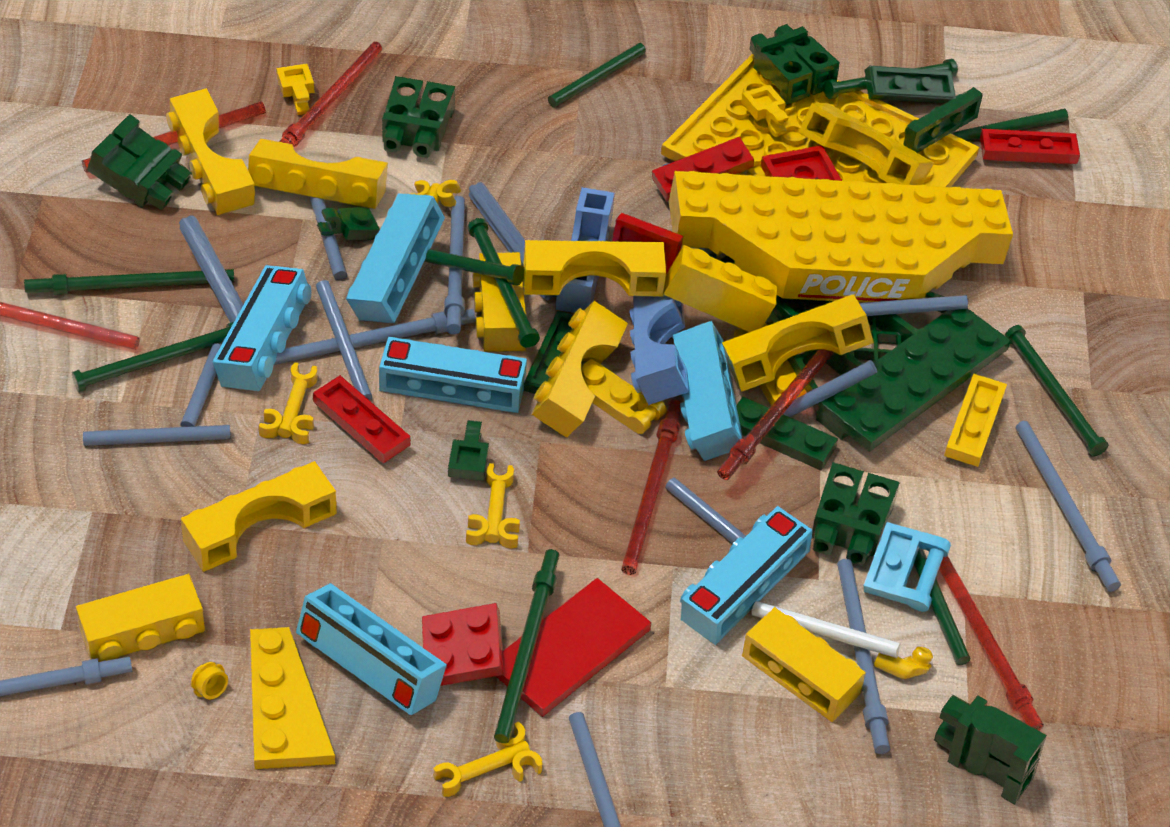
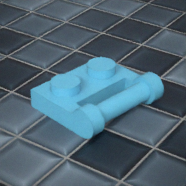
M887 522L863 585L864 592L907 604L917 611H928L932 601L930 593L943 557L948 556L951 543L947 539ZM919 548L927 550L929 554L915 590L906 587Z

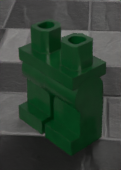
M788 24L779 26L774 31V37L767 38L762 33H759L750 39L749 50L755 56L753 68L758 73L761 72L766 79H770L780 90V97L786 102L785 105L810 97V93L816 95L824 92L823 86L826 80L834 79L837 81L840 62L813 37L808 36V31L803 26L793 30Z
M395 76L386 110L382 117V142H384V150L397 152L400 151L402 145L413 147V153L416 156L428 158L432 151H439L449 118H452L455 111V86L427 81L424 90L423 80ZM409 87L415 92L412 95L403 96L401 95V88ZM432 93H442L446 98L442 101H433Z
M129 114L112 131V134H109L92 151L87 171L126 197L135 199L134 203L140 208H143L149 202L163 210L170 203L174 194L165 184L168 182L180 191L189 183L192 172L180 164L182 153L175 148L172 150L163 141L156 140L139 127L141 121Z
M832 462L812 529L813 550L827 555L832 554L834 545L848 549L846 559L851 560L854 564L863 566L869 556L874 557L889 515L895 505L900 482L868 473L858 504L855 505L864 471ZM846 476L852 480L854 485L849 486L836 482L835 478ZM876 486L882 487L888 492L889 496L869 492V490Z
M952 695L941 710L939 718L943 722L935 734L934 741L950 750L947 762L957 768L962 764L969 773L983 775L1003 787L1001 797L1015 805L1034 779L1047 735L996 707L987 706L988 701L979 695L976 696L971 704Z

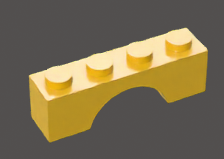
M207 88L170 98V112L166 113L169 129L171 132L176 131L179 136L178 145L183 156L188 155L190 159L189 166L192 176L195 180H200L202 184L201 191L206 204L211 203L217 215L255 205V183L243 159L222 157L207 146L209 140L219 133V112Z
M811 103L798 131L824 147L843 152L860 160L875 170L878 178L887 183L923 185L934 164L933 161L829 103Z
M260 139L249 154L248 171L255 186L373 209H376L386 192L388 162L354 157L350 160L336 163L317 162L297 154L292 144L267 139Z
M525 240L523 263L524 295H559L563 287L570 281L582 276L594 275L606 277L617 282L626 291L628 296L663 297L666 277L664 242Z
M854 294L727 340L722 342L730 371L742 392L774 380L780 365L790 357L801 352L822 349L843 355L874 342L866 313Z
M593 301L585 310L579 308L571 318L568 325L572 327V330L562 338L557 347V350L561 353L559 357L556 356L546 370L545 374L549 376L548 381H544L534 395V399L538 402L531 415L566 438L584 422L595 398L583 379L581 361H589L592 358L601 364L618 347L628 325L627 322L596 301Z
M315 461L302 467L293 468L288 473L269 481L260 482L255 487L236 495L227 496L222 501L203 509L194 510L189 515L182 517L183 542L201 570L205 572L237 558V543L240 536L248 527L257 522L267 519H284L294 522L302 528H306L336 515V490Z

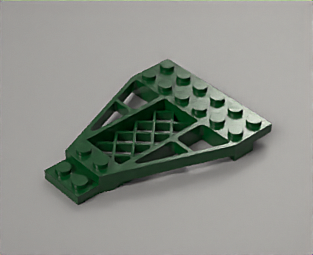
M725 256L720 260L724 263L735 264V260L729 256ZM929 291L926 293L925 298L945 296ZM776 295V306L765 323L771 325L811 310L804 309V303L825 305L833 301L786 299ZM784 302L798 303V308H791ZM970 309L938 311L943 314L921 329L914 328L897 314L867 316L874 342L871 344V348H859L843 355L830 350H809L802 354H796L787 360L807 393L818 388L806 366L818 358L840 375L862 365L863 363L859 360H871L877 369L876 374L813 406L817 412L816 420L840 440L849 435L870 452L971 378L973 374H976L1009 349L1011 340ZM877 343L895 344V348L892 350L878 349Z

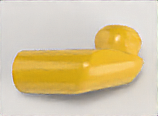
M916 647L912 656L905 658H895L879 653L874 667L900 679H909L926 674L930 670L933 654L925 647Z

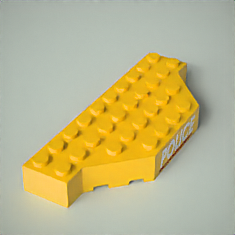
M675 171L669 198L672 232L684 236L681 247L686 245L695 248H708L717 255L723 252L735 260V265L742 271L756 277L761 276L768 279L777 286V295L786 299L836 301L854 294L858 302L865 303L925 298L926 293L933 288L936 290L952 278L953 272L960 267L965 268L970 263L1004 264L1013 237L1002 191L993 189Z

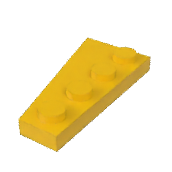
M290 628L250 629L255 769L335 764V754Z

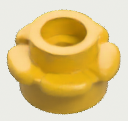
M207 662L197 667L191 679V687L194 689L193 693L198 697H204L209 700L219 697L228 685V676L225 673L224 667L214 662Z

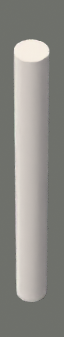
M756 601L752 609V616L763 618L775 606ZM776 607L785 615L795 618L810 633L895 658L899 655L901 643Z

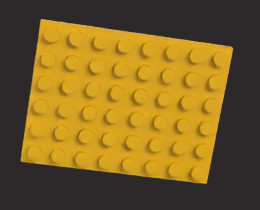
M751 54L662 144L661 155L677 161L740 136L754 158V167L735 175L766 176L761 168L762 156L821 146L798 132L811 103H829L902 145L907 125L919 118L881 100L869 99L868 94L862 91L839 94L837 98L828 99L824 92L816 95L810 93V97L785 105V112L789 119L786 122H782V125L786 128L787 134L774 137L768 128L766 119L756 121L741 103L743 92L766 85H771L780 96V90L772 81L763 77L761 72L758 73L753 68L755 56ZM949 134L918 152V154L934 162L923 185L952 187L975 160L979 147L953 134ZM824 147L842 181L887 183L878 178L875 170L860 160L843 152Z

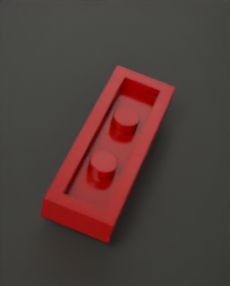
M982 129L980 143L983 160L1078 164L1080 158L1076 133Z
M739 136L652 170V179L667 202L670 198L675 171L738 174L753 168L754 158Z
M341 375L313 392V402L383 464L411 446V436Z

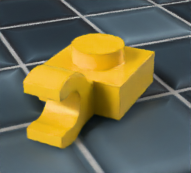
M308 64L276 68L277 80L283 97L293 96L297 115L310 113L308 100H310L309 93H315L314 81Z
M771 85L742 93L741 103L756 121L766 119L768 128L774 137L787 134L786 128L782 125V122H786L789 119L785 112L786 102Z

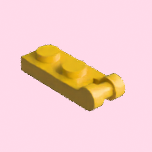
M592 358L581 367L583 379L595 396L592 403L634 432L643 434L650 428L652 420H659L666 414L667 409L662 401L648 405L642 392L637 393L632 385Z

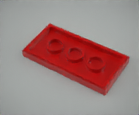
M599 578L594 579L542 620L521 699L541 717L545 716L651 630L652 622ZM521 637L502 651L504 675L495 677L507 687Z

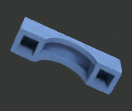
M581 188L571 241L608 240L612 224L614 192ZM582 276L567 283L560 294L557 295L556 310L575 313L579 308L585 310L593 302L599 276Z
M665 295L663 297L633 296L634 308L630 309V317L634 329L630 330V336L635 350L631 351L635 372L631 373V379L636 392L643 393L648 405L687 393V368L675 344H665L673 334L685 328L683 304Z

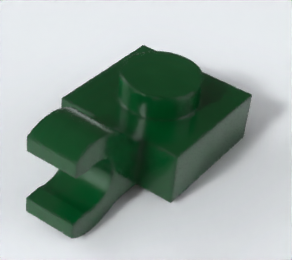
M324 208L321 213L327 222L317 223L321 235L343 234L346 240H374L380 231L370 208H338V211L334 208Z
M467 420L464 440L453 439L448 464V477L484 481L489 443L481 442L482 422Z

